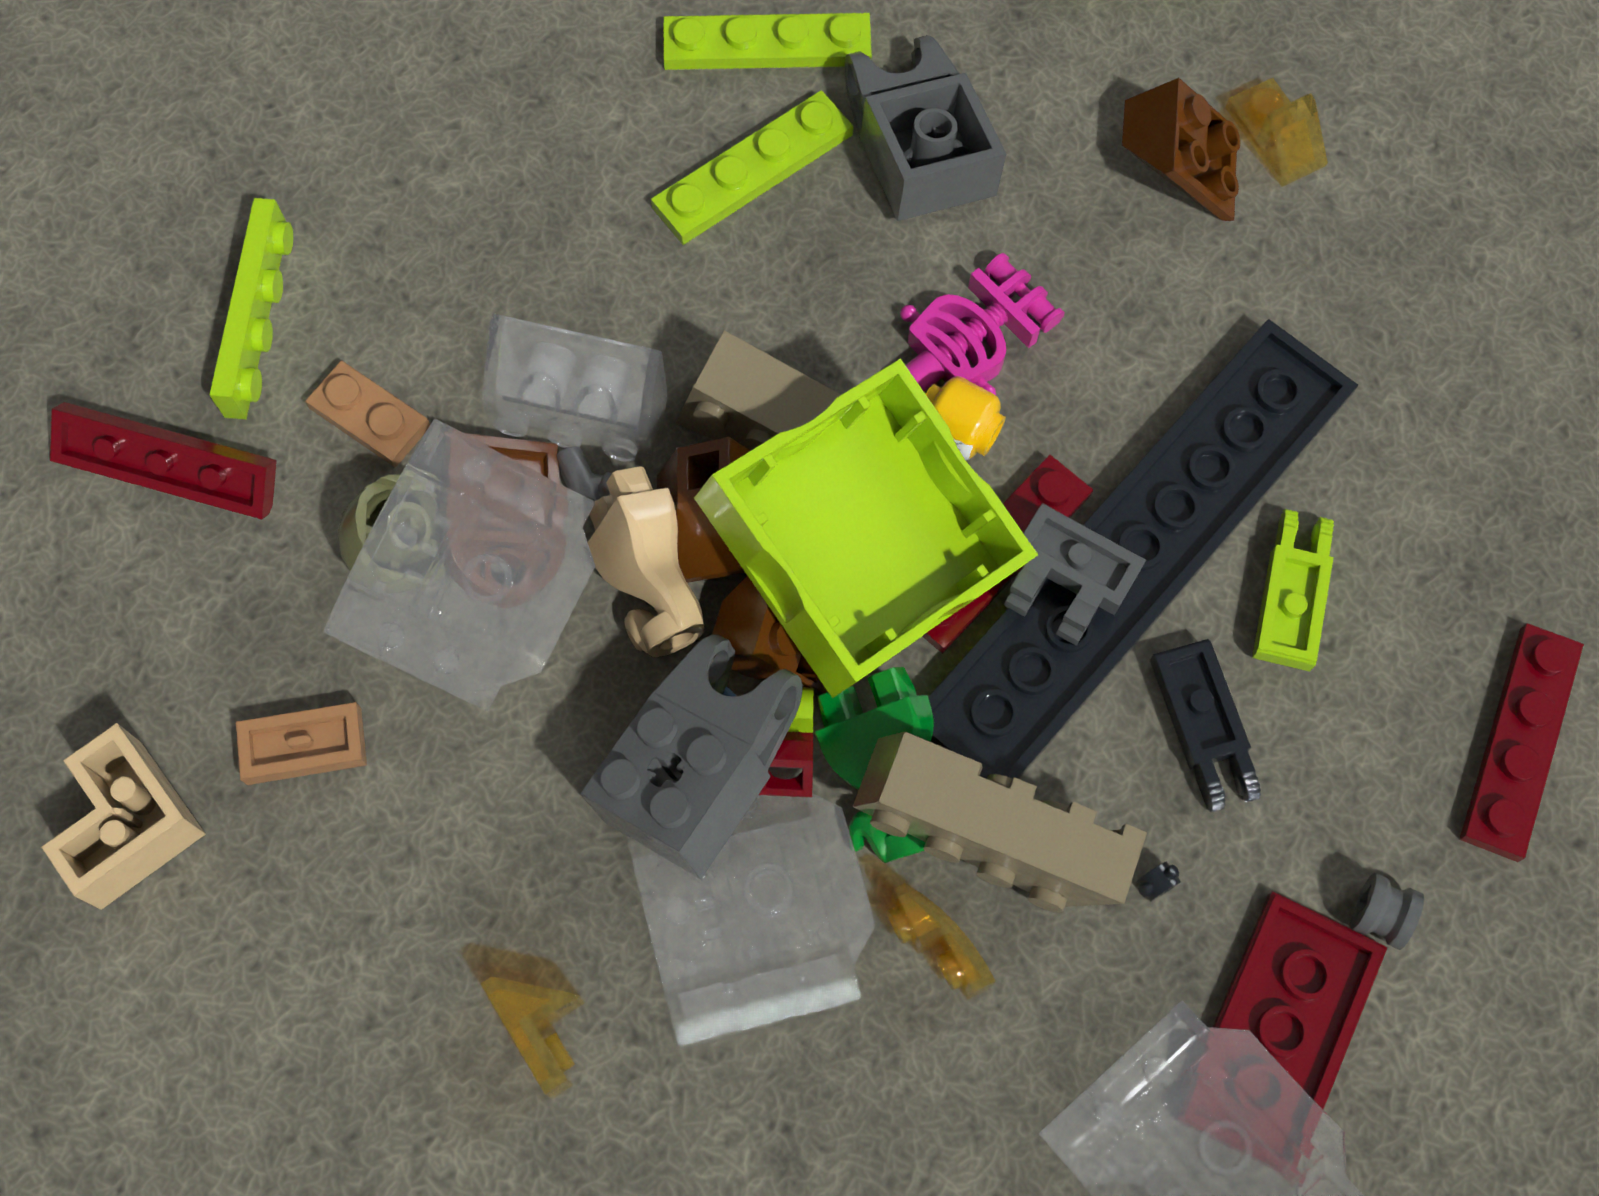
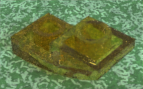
M906 883L895 887L891 896L894 907L886 910L901 944L912 941L918 954L940 944L944 953L936 956L940 970L949 987L953 991L962 987L968 1000L991 989L996 982L980 953L959 926L940 907Z

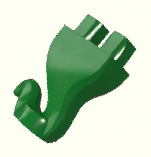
M904 667L889 668L868 677L877 708L863 713L854 686H850L834 698L831 697L829 692L818 696L821 717L825 728L815 731L822 753L831 768L843 780L858 790L878 738L907 732L929 742L932 739L934 719L928 695H917ZM862 811L856 813L849 823V850L853 853L863 849L865 838L877 857L884 863L924 851L926 842L908 833L906 837H897L882 832L870 824L872 816Z

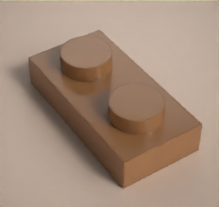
M342 360L305 401L310 410L395 468L431 427L429 420Z
M357 702L236 722L240 780L246 785L367 766L362 709Z

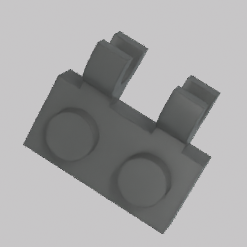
M1042 503L1024 532V535L1036 550L1038 556L1025 564L1010 588L1011 593L1004 606L1025 617L1047 578L1077 594L1056 635L1077 646L1098 607L1113 615L1116 614L1146 560Z

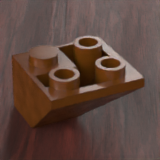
M1179 77L1126 99L1124 103L1122 146L1222 221H1233L1235 216V197L1239 191L1236 164L1237 151L1240 148V135L1234 123L1226 120L1208 104L1202 95L1197 94Z
M730 437L677 448L657 475V489L669 488L674 502L678 527V561L687 583L745 573L694 499L712 474L750 452V450Z
M746 576L722 601L712 635L719 634L728 639L735 649V659L731 669L741 675L762 681L779 670L787 669L801 678L803 687L814 688V695L820 696L827 693V689L750 578Z

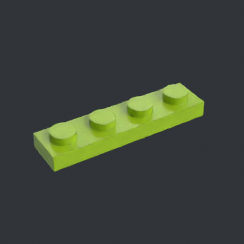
M870 13L664 16L665 70L845 67L846 55L861 51L872 60Z
M821 90L651 198L652 209L681 244L684 245L853 136V125Z
M254 198L210 390V397L224 418L246 420L250 402H257L262 391V375L258 369L261 352H268L271 348L273 328L270 319H268L271 304L279 303L283 293V277L279 267L282 255H289L293 247L292 225L290 222H286L275 199Z

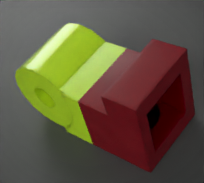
M802 688L801 702L796 716L770 767L803 768L802 772L791 779H780L772 775L768 769L771 777L759 795L812 797L814 688Z

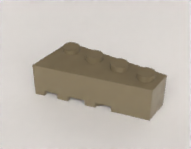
M724 330L675 423L713 440L730 437L751 451L780 432L788 431L810 422L823 413L841 394Z
M901 732L878 738L853 804L854 808L872 816L870 824L873 827L897 837H906L908 833L926 842L924 851L928 854L952 863H959L961 859L978 867L976 876L980 879L1003 888H1011L1012 885H1015L1030 893L1028 897L1030 903L1051 912L1063 913L1064 908L1070 906L1125 903L1147 832L1128 824L1122 825V828L1117 830L1103 828L1093 823L1097 811L1075 802H1071L1068 806L1055 801H1038L1034 799L1037 786L1016 777L1011 778L999 774H989L987 778H983L980 776L982 763L910 733Z

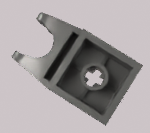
M929 35L913 39L914 50L911 53L913 69L908 72L891 73L877 67L871 58L861 51L847 54L845 59L846 89L859 138L897 221L997 196L1007 155L967 74H960L939 43Z
M719 634L710 635L702 639L652 692L580 793L604 823L699 879H702L771 777L768 769L796 716L803 688L802 680L797 674L787 669H782L763 680L754 690L747 694L735 697L723 695L734 663L735 649L728 639Z

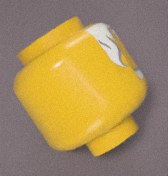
M960 376L951 378L942 388L933 384L928 389L926 395L950 428L952 437L964 459L969 460L977 453L985 456L996 441L1006 419L1005 416L1000 414L1001 403L999 398Z

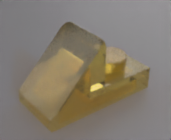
M1270 78L1228 99L1225 107L1281 187L1327 165L1328 161L1316 101L1311 93L1290 102L1274 78Z
M492 976L480 983L544 1094L553 1099L572 1087L574 1084L566 1072L576 1065L571 1054L557 1032L546 1038L542 1031L585 1004L582 998L577 994Z

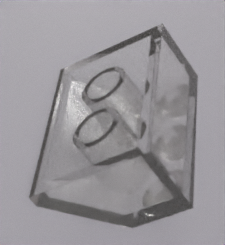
M493 313L489 324L482 403L489 423H493L497 430L510 436L523 437L527 431L548 436L552 443L558 444V446L563 448L572 446L580 448L581 444L602 448L606 455L620 461H633L636 456L651 459L668 403L662 351Z

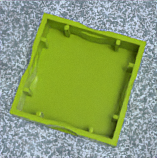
M901 358L837 397L823 413L800 427L780 432L712 474L694 497L832 698L858 682L921 638L932 628L1038 556L1036 550L991 486L964 459L952 437L950 428Z

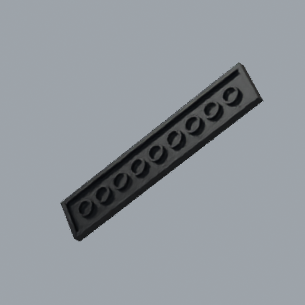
M1268 319L1084 523L1083 526L1146 560L1116 614L1113 615L1098 607L1077 646L1056 635L1077 594L1047 578L1026 616L1024 617L1008 608L928 697L934 719L931 742L982 763L980 776L983 778H987L989 774H999L1020 779L1353 395L1358 384Z

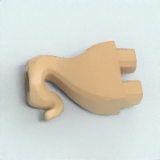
M644 467L617 470L612 472L606 482L611 495L603 496L594 501L588 510L595 532L586 546L595 568L608 584L622 592L646 601L658 613L657 616H654L649 611L634 609L627 613L624 620L625 628L634 647L639 651H645L652 657L669 655L689 646L704 633L701 607L679 567L677 552L678 527L674 502L669 488L653 490Z

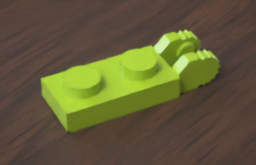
M1284 509L1279 519L1275 547L1270 552L1252 658L1310 672L1317 662L1334 557L1329 555L1334 521L1323 517L1318 518L1311 533V551H1304L1294 548L1295 536L1299 525L1297 511Z

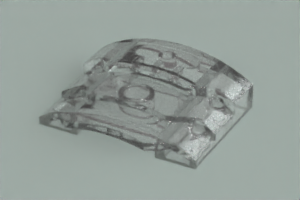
M434 418L376 519L347 577L323 632L489 712L503 685L542 673L596 566L583 527L596 502Z
M783 768L771 772L772 775L780 779H791L799 775L797 768ZM813 793L812 797L758 795L702 879L697 878L626 835L667 1005L680 1050L861 1000L854 965L875 929V922L842 807Z
M1183 1000L1039 1133V1136L1091 1196H1364L1346 1177L1345 1132L1288 1074L1250 1030L1207 1027Z

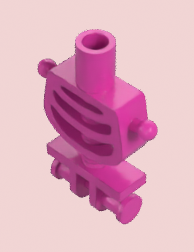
M1001 253L987 265L984 272L978 268L970 275L968 288L987 306L986 309H982L966 298L952 294L936 298L922 314H919L912 305L902 307L900 311L902 320L913 323L909 328L908 344L918 354L905 366L924 392L941 379L947 382L953 377L960 376L996 395L995 388L987 382L1000 373L1006 355V342L999 327L1005 324L1030 348L1037 342L1040 329L1044 333L1050 331L1062 320L1065 312L1061 308L1056 309L1046 299L1048 292L1042 286L1030 290L1027 284L1031 279V275L1025 269L1018 271L1008 262L1009 257L1005 253ZM993 277L1000 286H997L990 278ZM1017 294L1021 299L1014 303L1011 298ZM1028 314L1041 324L1040 328L1027 316ZM983 339L987 341L993 352V356L990 359H987L985 349L981 343ZM965 354H967L970 360L972 361L974 368L970 367V364Z

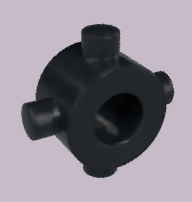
M1167 861L1155 867L1136 881L1139 884V893L1144 897L1147 896L1150 902L1159 898L1181 883L1178 878V868L1175 865H1169Z

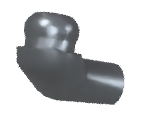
M568 447L556 455L561 474L572 498L576 502L591 506L594 501L601 497L611 495L606 484L611 473H605L604 476L592 473L580 447Z

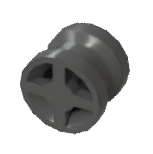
M1373 873L1367 879L1360 892L1350 921V928L1364 935L1370 932L1382 935L1387 945L1401 950L1409 942L1419 922L1424 905V894L1412 888L1402 891L1391 887L1388 878Z

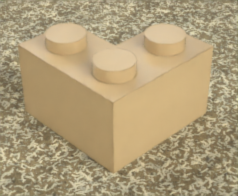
M116 723L63 760L96 809L41 848L72 894L102 910L206 834L144 745Z

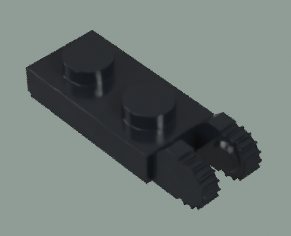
M1206 639L1153 654L1150 659L1151 666L1189 769H1194L1195 778L1207 810L1215 812L1225 809V793L1214 763L1229 759L1235 787L1242 800L1249 802L1260 799V783L1248 752L1251 749V745L1211 640Z

